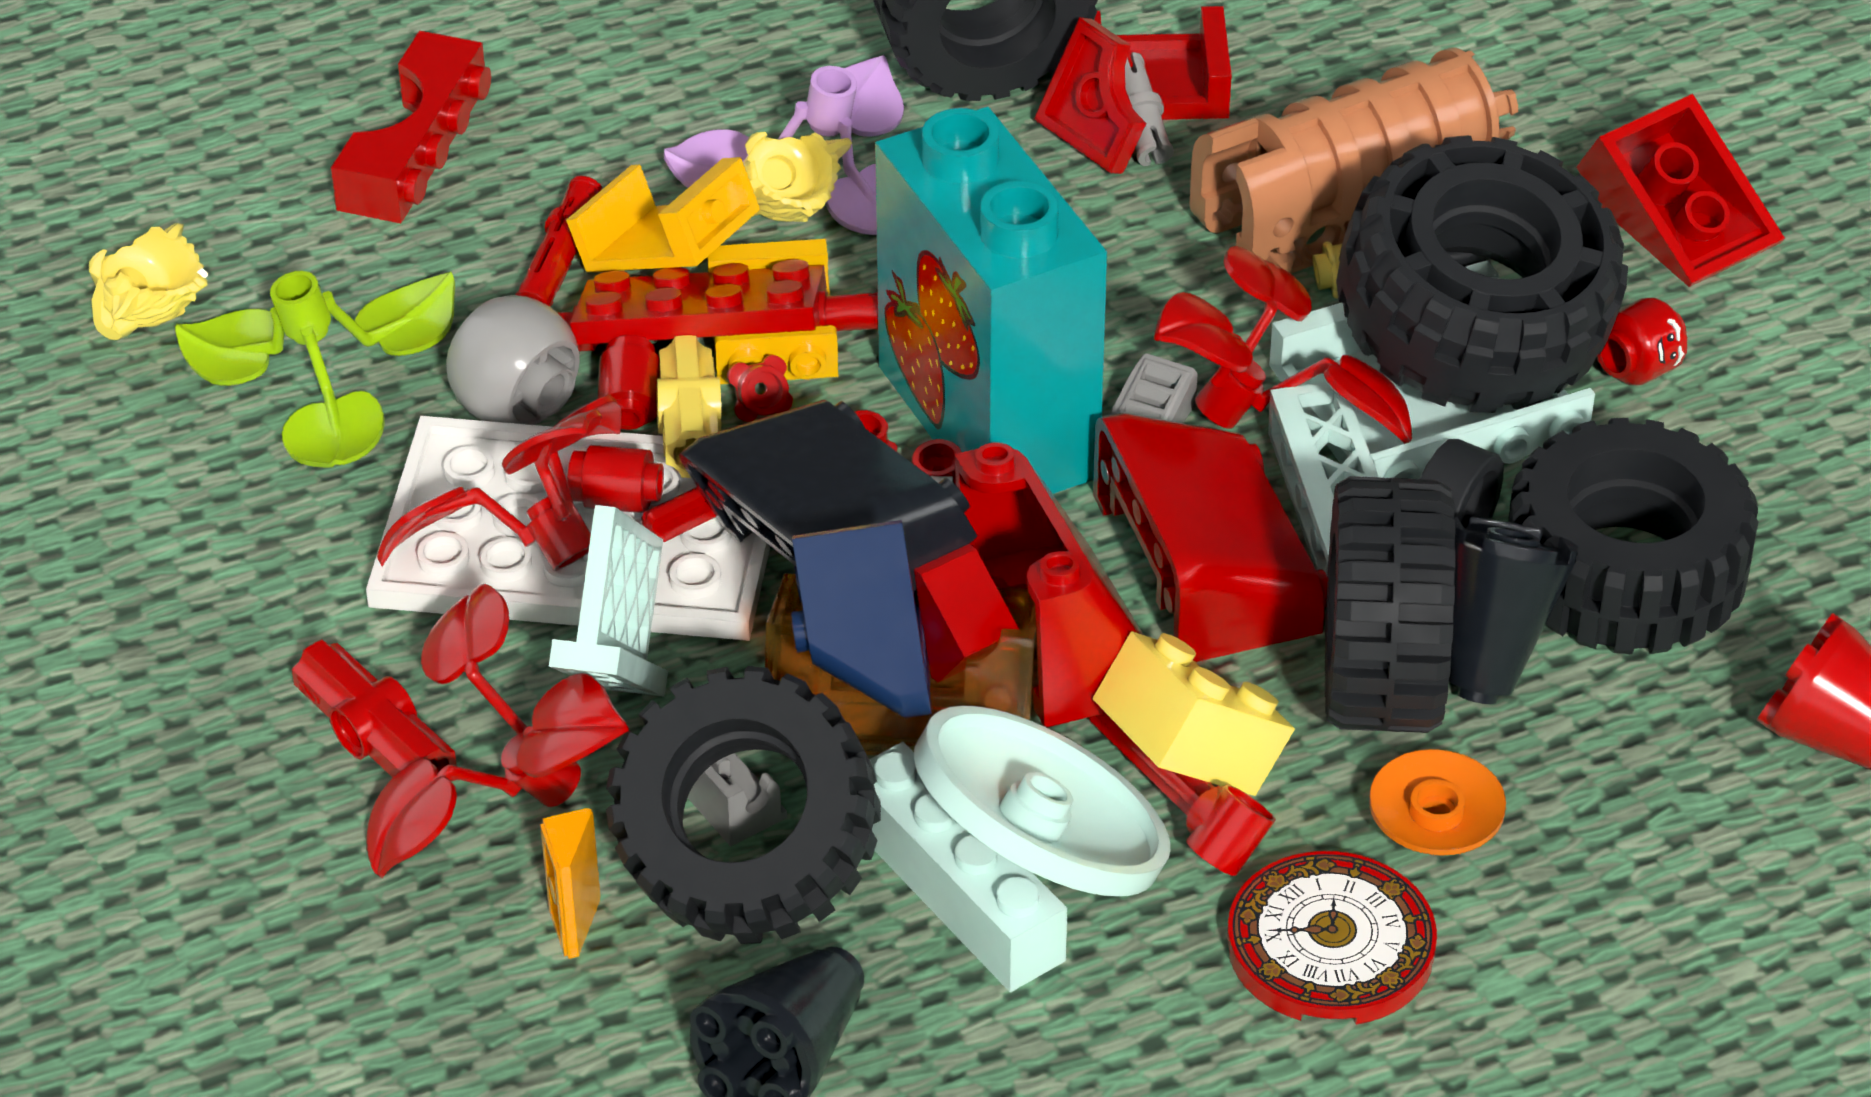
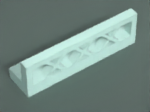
M1328 382L1270 390L1268 434L1316 570L1323 569L1328 577L1330 526L1336 484L1349 476H1379L1352 403L1335 391ZM1333 403L1336 412L1325 422L1304 413L1302 408ZM1329 442L1351 452V455L1340 464L1318 453Z

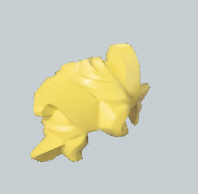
M765 131L752 134L745 144L748 156L743 161L760 207V210L754 216L762 215L775 221L784 222L808 221V217L822 209L825 202L832 198L831 192L835 189L834 183L838 179L837 172L841 169L838 161L851 148L852 142L850 138L824 140L821 135L814 132L811 135L801 136L800 139L786 137L778 140L766 137L768 134Z
M175 223L165 230L160 227H151L148 232L135 239L131 246L122 247L115 254L105 256L107 250L102 249L89 261V273L96 285L92 297L93 322L96 330L110 340H119L130 335L138 327H154L184 314L185 307L192 301L195 302L196 293L208 285L206 279L208 272L203 269L204 265L199 262V255L194 252V245L187 243V238L182 236L183 224Z

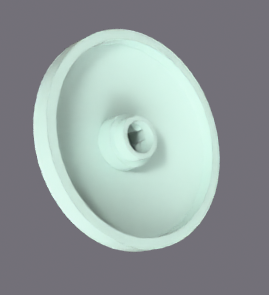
M955 706L934 714L917 741L914 749L915 766L923 784L937 803L960 826L980 842L1034 874L1087 893L1104 896H1130L1139 894L1151 887L1169 858L1171 849L1168 832L1161 818L1146 798L1106 762L1074 741L1028 719L995 709L977 706Z

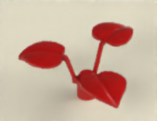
M1239 246L1230 247L1224 255L1225 269L1235 283L1251 296L1265 302L1264 312L1246 342L1239 335L1233 333L1234 329L1231 322L1220 310L1191 293H1177L1168 300L1161 310L1155 329V341L1183 346L1220 365L1218 370L1195 397L1196 405L1200 411L1215 424L1223 428L1232 429L1251 406L1260 412L1265 409L1270 403V390L1299 386L1319 374H1324L1326 381L1342 397L1385 426L1404 444L1411 442V420L1403 396L1387 377L1355 357L1343 355L1338 362L1330 358H1324L1264 391L1262 383L1266 379V374L1253 360L1252 352L1274 318L1277 309L1296 321H1303L1312 309V302L1305 287L1282 267L1264 260L1255 253Z
M611 395L596 399L566 416L553 428L539 432L521 442L505 456L502 461V467L507 474H513L534 463L548 497L537 502L526 511L531 520L527 526L480 488L476 487L465 490L463 487H458L419 504L405 513L390 527L382 540L377 555L381 566H384L392 551L410 536L461 508L474 504L486 508L514 531L525 547L536 542L553 571L567 567L589 553L591 532L573 503L558 451L588 436L620 434L622 415L617 400Z
M481 584L474 588L470 595L461 598L441 616L424 643L421 664L425 675L437 684L450 683L465 671L471 683L517 733L502 751L501 764L505 767L506 775L501 777L454 765H447L438 772L436 766L427 759L417 760L397 773L378 796L370 814L367 829L369 861L374 873L381 878L393 866L423 850L446 827L452 817L457 799L456 787L452 781L461 780L501 789L511 797L516 796L523 789L543 805L555 807L565 802L572 795L580 781L581 768L576 761L588 756L629 731L626 722L614 708L605 688L594 677L583 673L571 675L548 690L535 706L532 715L533 726H526L482 676L479 670L478 662L491 657L501 648L509 626L507 603L503 596L488 584Z

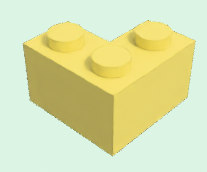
M1131 631L1092 699L1157 767L1220 786L1228 784L1247 794L1256 796L1295 730L1275 709L1278 700L1263 688L1249 682H1243L1240 688L1229 685L1217 674L1200 667L1194 662L1195 650L1172 635L1162 633L1157 640Z

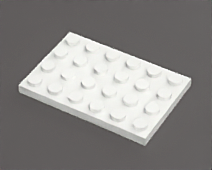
M420 416L382 540L390 527L405 513L427 500L458 487H463L465 490L476 487L480 488L527 526L531 520L526 511L537 502L548 497L534 463L513 474H507L502 467V461L521 442L553 427ZM622 432L620 434H598L582 438L558 451L567 480L569 461L574 450L587 451L590 445L651 450L654 463L663 464L664 486L660 501H651L649 510L697 487L692 478H682L678 470L666 465L663 452V436ZM573 501L591 532L594 509H586L583 506V502ZM474 504L463 507L410 536L392 551L383 567L376 556L366 587L368 607L444 614L461 598L470 595L474 588L481 584H488L496 589L505 599L509 610V620L578 626L588 554L567 567L553 571L536 542L525 547L514 531L486 508ZM622 511L642 525L641 517L643 513ZM717 517L663 542L651 632L750 641L770 545L754 532L742 542L738 541L723 528Z

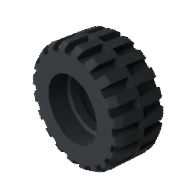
M873 0L894 55L900 66L906 68L911 79L921 86H930L932 92L952 98L954 93H958L962 100L980 101L982 95H992L995 100L1010 97L1011 90L1023 87L1027 91L1039 85L1038 79L1048 72L1053 76L1079 17L1095 20L1097 14L1095 5L1098 0H997L989 5L971 10L946 9L951 0Z
M1611 418L1608 424L1596 425L1594 420L1581 423L1572 429L1571 434L1568 435L1563 430L1546 440L1542 448L1538 447L1531 452L1522 463V469L1516 474L1514 479L1508 522L1543 530L1540 541L1543 545L1557 549L1559 538L1563 537L1578 546L1576 563L1551 612L1546 626L1562 637L1567 632L1577 636L1578 644L1596 649L1598 644L1614 647V653L1631 655L1634 649L1648 648L1650 654L1668 652L1672 649V644L1677 642L1686 647L1703 639L1706 630L1712 633L1719 629L1730 619L1731 612L1740 606L1744 598L1759 523L1757 520L1758 505L1756 496L1748 487L1749 482L1735 463L1728 465L1729 458L1713 443L1707 446L1701 444L1697 434L1680 428L1678 432L1665 429L1664 422L1646 419V424L1629 423V418ZM1608 527L1633 528L1654 534L1665 541L1653 543L1622 541L1606 536L1596 531V529Z
M1349 476L1335 486L1330 526L1326 595L1325 714L1326 720L1339 729L1428 733L1442 725L1444 720L1453 641L1455 520L1452 490L1438 480Z
M747 666L744 678H734L728 667L707 670V684L694 688L690 680L686 678L669 687L676 698L662 708L652 700L638 714L645 724L639 735L637 736L629 731L624 734L616 749L624 759L622 768H611L606 789L614 798V804L606 809L608 827L617 838L618 845L615 849L624 867L650 900L655 902L667 917L682 927L689 924L695 927L701 936L717 941H722L725 934L734 935L740 944L762 943L763 933L774 930L781 939L801 933L798 921L814 914L817 920L821 922L833 913L835 908L830 900L840 890L851 895L861 881L862 877L857 871V867L861 859L872 860L878 841L872 832L873 824L881 821V801L874 787L877 779L872 764L851 724L845 721L838 707L823 693L813 694L806 681L788 673L781 678V681L775 680L769 669L764 667ZM745 750H768L790 758L803 774L807 787V799L797 826L784 842L763 856L743 862L711 860L703 856L691 845L683 828V813L688 795L704 771L718 760Z

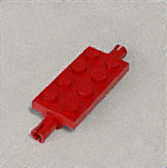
M797 259L781 261L774 264L772 268L749 270L745 264H724L714 268L711 273H689V270L686 268L674 267L660 269L653 276L630 277L629 273L624 271H608L596 275L592 280H587L579 302L574 306L572 312L557 313L570 326L580 352L595 351L598 344L609 343L612 339L624 335L640 336L647 340L674 339L675 336L692 335L698 338L816 330V326L828 325L835 326L837 331L878 330V292L828 296L824 265L808 266V262Z

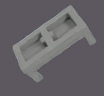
M735 753L718 760L704 771L688 795V799L730 847L787 818V810L781 805L779 785L767 773H763L759 780Z

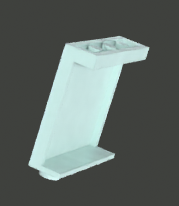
M1488 260L1466 266V268L1478 274L1499 278L1498 272ZM1343 303L1311 311L1303 321L1287 318L1272 323L1269 366L1281 382L1324 358H1330L1338 362L1343 355H1349L1361 360L1377 371L1380 370V364L1374 355H1364L1352 337V331L1347 324L1348 318L1344 316ZM1319 374L1301 385L1327 381L1324 374ZM1391 381L1403 396L1410 415L1412 440L1406 444L1377 420L1352 404L1378 476L1382 478L1420 479L1429 460L1436 450L1448 439L1463 440L1498 454L1504 463H1515L1526 455L1531 454L1538 447L1542 448L1543 443L1557 433L1564 430L1569 435L1578 424L1591 421L1595 393L1591 388L1568 394L1563 389L1560 393H1554L1551 398L1544 399L1541 403L1516 410L1509 404L1498 407L1495 413L1469 412L1468 406L1447 402L1445 407L1422 399V392L1404 383L1402 386H1398ZM1333 403L1302 408L1304 413L1325 422L1336 412ZM1329 442L1327 443V446L1340 464L1351 455V452Z

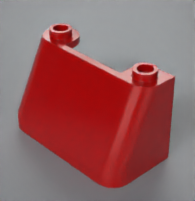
M1119 413L1097 419L1095 426L1093 496L1103 516L1110 514L1114 516L1126 515L1157 577L1156 603L1160 610L1167 609L1169 613L1174 614L1173 636L1195 650L1194 662L1323 633L1328 577L1323 569L1316 570L1264 473L1263 458L1260 449L1255 443L1249 444L1246 438L1239 433L1127 413Z
M988 443L978 449L954 454L956 486L970 504V508L964 514L978 536L970 545L977 549L996 587L1007 592L1008 602L1011 607L1035 603L1039 686L1033 688V704L1041 723L1047 728L1105 714V711L1092 698L1130 632L1144 634L1090 545L1029 460L1020 451L1004 443Z

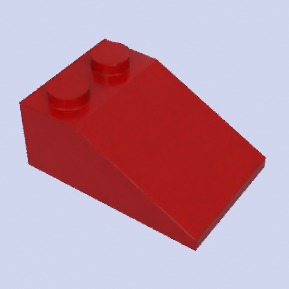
M1693 93L1599 136L1576 167L1579 173L1599 192L1598 201L1602 204L1601 208H1609L1617 224L1688 287L1782 243L1785 239Z

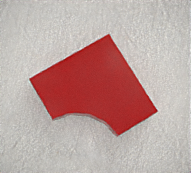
M1079 17L1034 119L1108 172L1121 174L1125 171L1147 124L1133 109L1126 91L1125 64L1131 45L1093 19Z

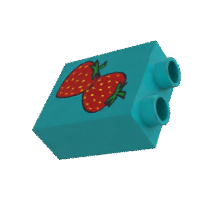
M988 106L977 110L968 108L947 109L931 116L921 128L876 141L880 369L933 440L944 439L951 441L960 448L961 452L978 449L988 443L1007 444L1013 449L1020 451L1029 460L1052 494L1094 480L1095 426L1097 419L1102 417L1107 274L1106 249Z

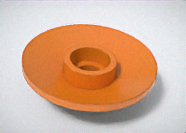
M1427 749L1409 752L1396 757L1380 769L1370 789V810L1378 827L1396 843L1420 853L1456 855L1472 851L1481 847L1496 835L1505 817L1506 797L1497 777L1480 762L1452 751Z

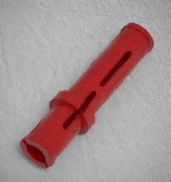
M576 176L571 179L561 204L550 212L545 222L546 235L515 295L533 298L550 307L552 306L557 291H559L572 264V260L578 251L566 220L603 189L601 184L595 179L587 176Z

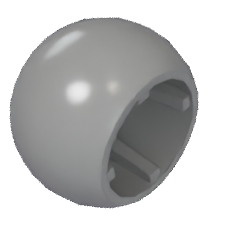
M510 295L486 301L466 318L450 344L446 359L448 382L458 402L476 419L480 421L536 425L559 411L570 398L575 387L580 354L576 338L570 326L552 307L533 298Z

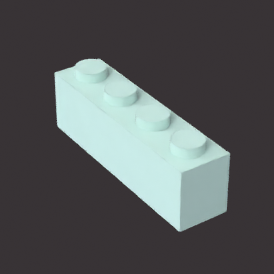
M904 742L869 759L877 782L874 784L875 791L881 801V821L873 824L872 832L878 840L875 852L1009 992H1012L1065 962L1067 907L1032 872L1011 862L980 842L960 826L937 803L918 774L915 766L914 752Z

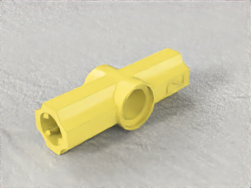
M681 335L675 336L671 344L659 350L660 378H657L658 434H663V452L666 465L678 470L682 478H691L683 466L679 454L698 438L721 431L720 377H715L712 350L704 347L696 336Z

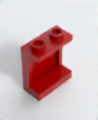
M1201 6L1200 33L1117 35L1131 45L1128 53L1130 67H1133L1130 57L1132 52L1143 56L1152 90L1159 94L1164 105V112L1161 115L1162 120L1229 119L1232 74L1223 6ZM1097 11L1094 21L1102 25L1101 12Z

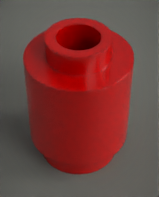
M635 335L619 336L607 344L606 350L600 356L597 399L611 395L617 400L621 408V429L623 430L638 429L657 417V378H660V358L655 353V347L649 340Z
M590 445L587 451H573L568 466L567 483L573 501L583 502V506L586 509H595V505L616 507L624 512L644 513L649 510L651 501H660L662 497L664 467L662 463H654L651 450Z

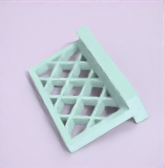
M595 505L577 640L573 642L552 639L549 667L569 676L579 673L588 674L594 677L605 690L664 697L668 671L647 661L663 539L616 507Z

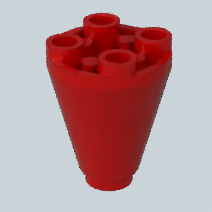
M1832 613L1812 643H1808L1795 659L1785 675L1788 680L1782 690L1779 688L1760 713L1757 721L1778 736L1871 770V644L1855 627Z

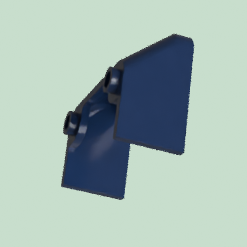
M902 520L792 536L796 561L797 589L800 603L803 605V610L791 612L797 653L810 651L813 665L904 718L932 714L927 649L917 589L913 592Z

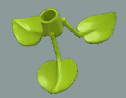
M294 271L281 276L271 286L270 296L274 307L270 311L265 309H246L227 313L200 323L176 324L177 341L187 364L203 379L221 386L238 385L261 376L268 368L269 355L279 354L283 351L285 334L289 338L294 339L298 344L306 345L325 403L309 404L294 412L283 426L282 441L287 453L297 462L313 467L331 468L336 464L345 465L352 463L367 455L376 446L383 434L385 417L377 399L368 392L356 391L338 399L335 398L317 343L328 332V326L331 322L330 314L364 346L370 347L379 342L386 354L394 356L419 353L439 343L451 328L454 318L455 280L450 271L399 288L365 305L359 311L355 320H353L335 303L332 292L325 291L322 293L315 275L307 271Z

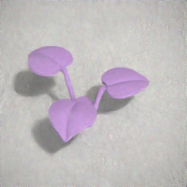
M882 55L846 68L824 66L815 70L811 75L807 101L796 103L794 115L778 140L792 137L803 120H807L810 128L819 135L835 136L840 133L841 139L850 138L851 142V132L859 136L872 137L895 129L903 117L904 105L900 92L893 81L886 57ZM733 130L702 132L688 138L675 147L664 148V160L674 176L688 188L722 158L741 157L742 161H744L748 156L745 144L749 137ZM851 145V148L842 156L844 172L848 177L839 178L834 183L835 189L831 192L832 198L826 202V207L834 220L845 228L863 234L877 235L876 164L870 165L859 172L854 164L853 148Z

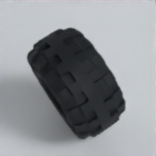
M1466 135L1446 137L1442 144L1435 145L1434 148L1429 144H1421L1405 152L1402 157L1392 161L1380 177L1374 175L1362 191L1342 243L1336 284L1338 300L1343 303L1344 316L1348 318L1347 324L1352 331V337L1364 355H1374L1377 358V362L1380 364L1379 371L1398 386L1406 383L1421 391L1422 399L1444 407L1447 402L1468 406L1469 412L1495 413L1498 407L1511 404L1513 409L1518 410L1541 403L1542 400L1551 398L1554 393H1560L1568 385L1573 386L1589 372L1595 358L1604 349L1626 291L1628 266L1622 264L1624 243L1612 211L1607 207L1601 208L1602 204L1598 201L1599 192L1582 175L1579 174L1575 177L1562 168L1563 161L1542 150L1537 154L1518 147L1517 141L1492 137L1491 142L1473 141L1472 136ZM1447 252H1465L1492 259L1512 269L1522 278L1499 279L1478 274L1459 264Z

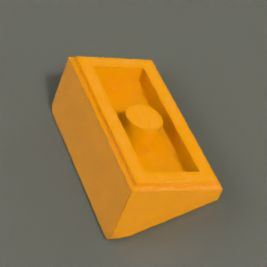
M590 808L542 818L543 824H540L549 913L564 957L568 956L569 959L579 957L601 896L593 811Z

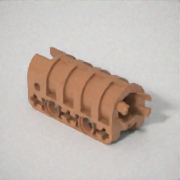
M1447 48L1437 52L1428 65L1421 61H1410L1390 68L1384 73L1380 82L1370 78H1362L1342 85L1335 90L1332 98L1329 100L1321 96H1311L1291 103L1285 108L1281 117L1277 118L1271 114H1260L1209 132L1196 140L1192 151L1189 203L1191 212L1212 233L1218 234L1242 225V231L1236 234V246L1255 253L1262 259L1282 267L1290 274L1313 266V255L1322 253L1324 242L1329 241L1332 245L1343 243L1348 224L1362 191L1374 175L1380 177L1385 169L1390 166L1391 162L1402 157L1405 152L1421 144H1429L1434 148L1435 145L1442 144L1446 137L1469 135L1472 136L1473 141L1491 142L1492 137L1509 140L1514 136L1516 128L1513 126L1499 129V117L1508 113L1514 115L1518 112L1516 94L1512 89L1492 92L1486 76L1472 58L1475 55L1472 51L1464 52L1458 48ZM1325 226V231L1321 237L1315 242L1306 245L1310 236Z

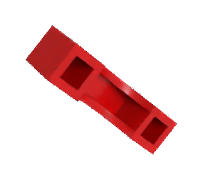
M419 30L398 63L403 107L413 113L403 121L387 128L353 132L331 166L337 211L401 224L412 205H419L422 202L430 176L435 168L442 169L445 165L449 146L456 134L462 135L466 131L470 112L477 100H484L488 95L491 85V70L485 66L483 42Z

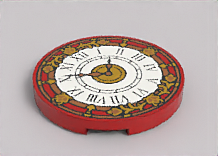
M1305 852L1279 859L1263 867L1252 875L1237 892L1228 918L1229 959L1233 970L1245 988L1254 997L1273 1010L1300 1021L1303 1015L1326 1019L1353 1018L1357 1025L1381 1019L1396 1012L1412 1001L1422 990L1432 972L1436 952L1437 928L1433 912L1423 894L1411 881L1393 868L1374 859L1347 852Z

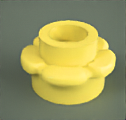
M1326 241L1323 243L1322 253L1313 255L1314 274L1318 289L1331 288L1333 297L1337 299L1336 279L1342 244L1332 245L1331 242Z

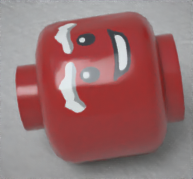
M1641 298L1620 308L1608 341L1601 354L1597 355L1598 361L1610 376L1615 377L1619 381L1630 386L1644 385L1671 372L1682 364L1687 353L1688 341L1685 323L1671 306L1657 298Z

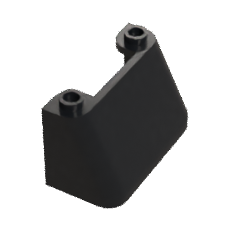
M824 399L703 436L695 440L679 454L683 466L728 533L742 542L754 532L795 566L796 561L792 536L902 520L914 592L917 589L914 575L915 568L970 544L978 537L964 514L970 508V504L958 487L947 478L942 479L938 483L865 429L856 413L843 401L834 406Z

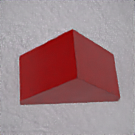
M967 544L914 569L931 678L937 683L992 658L1020 632L977 549L972 545Z

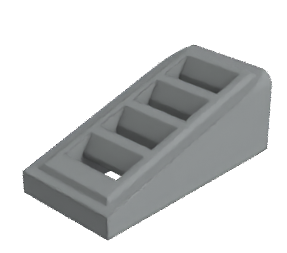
M1143 354L1130 373L1109 416L1127 413L1184 423L1196 405L1195 397L1197 395L1198 376L1196 370L1151 354Z

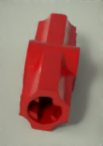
M321 639L303 650L299 662L292 668L294 685L329 717L337 739L356 759L362 760L369 755L392 778L405 767L420 759L429 760L436 766L438 772L447 765L457 766L455 751L418 718L416 708L410 696L397 680L390 676L377 680L338 643L328 644Z

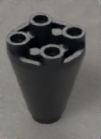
M831 946L824 949H816L727 986L703 1000L690 1014V1044L697 1066L701 1070L697 1080L703 1094L706 1097H810L817 1087L859 1002L865 979L863 969L857 959L851 953L839 947Z

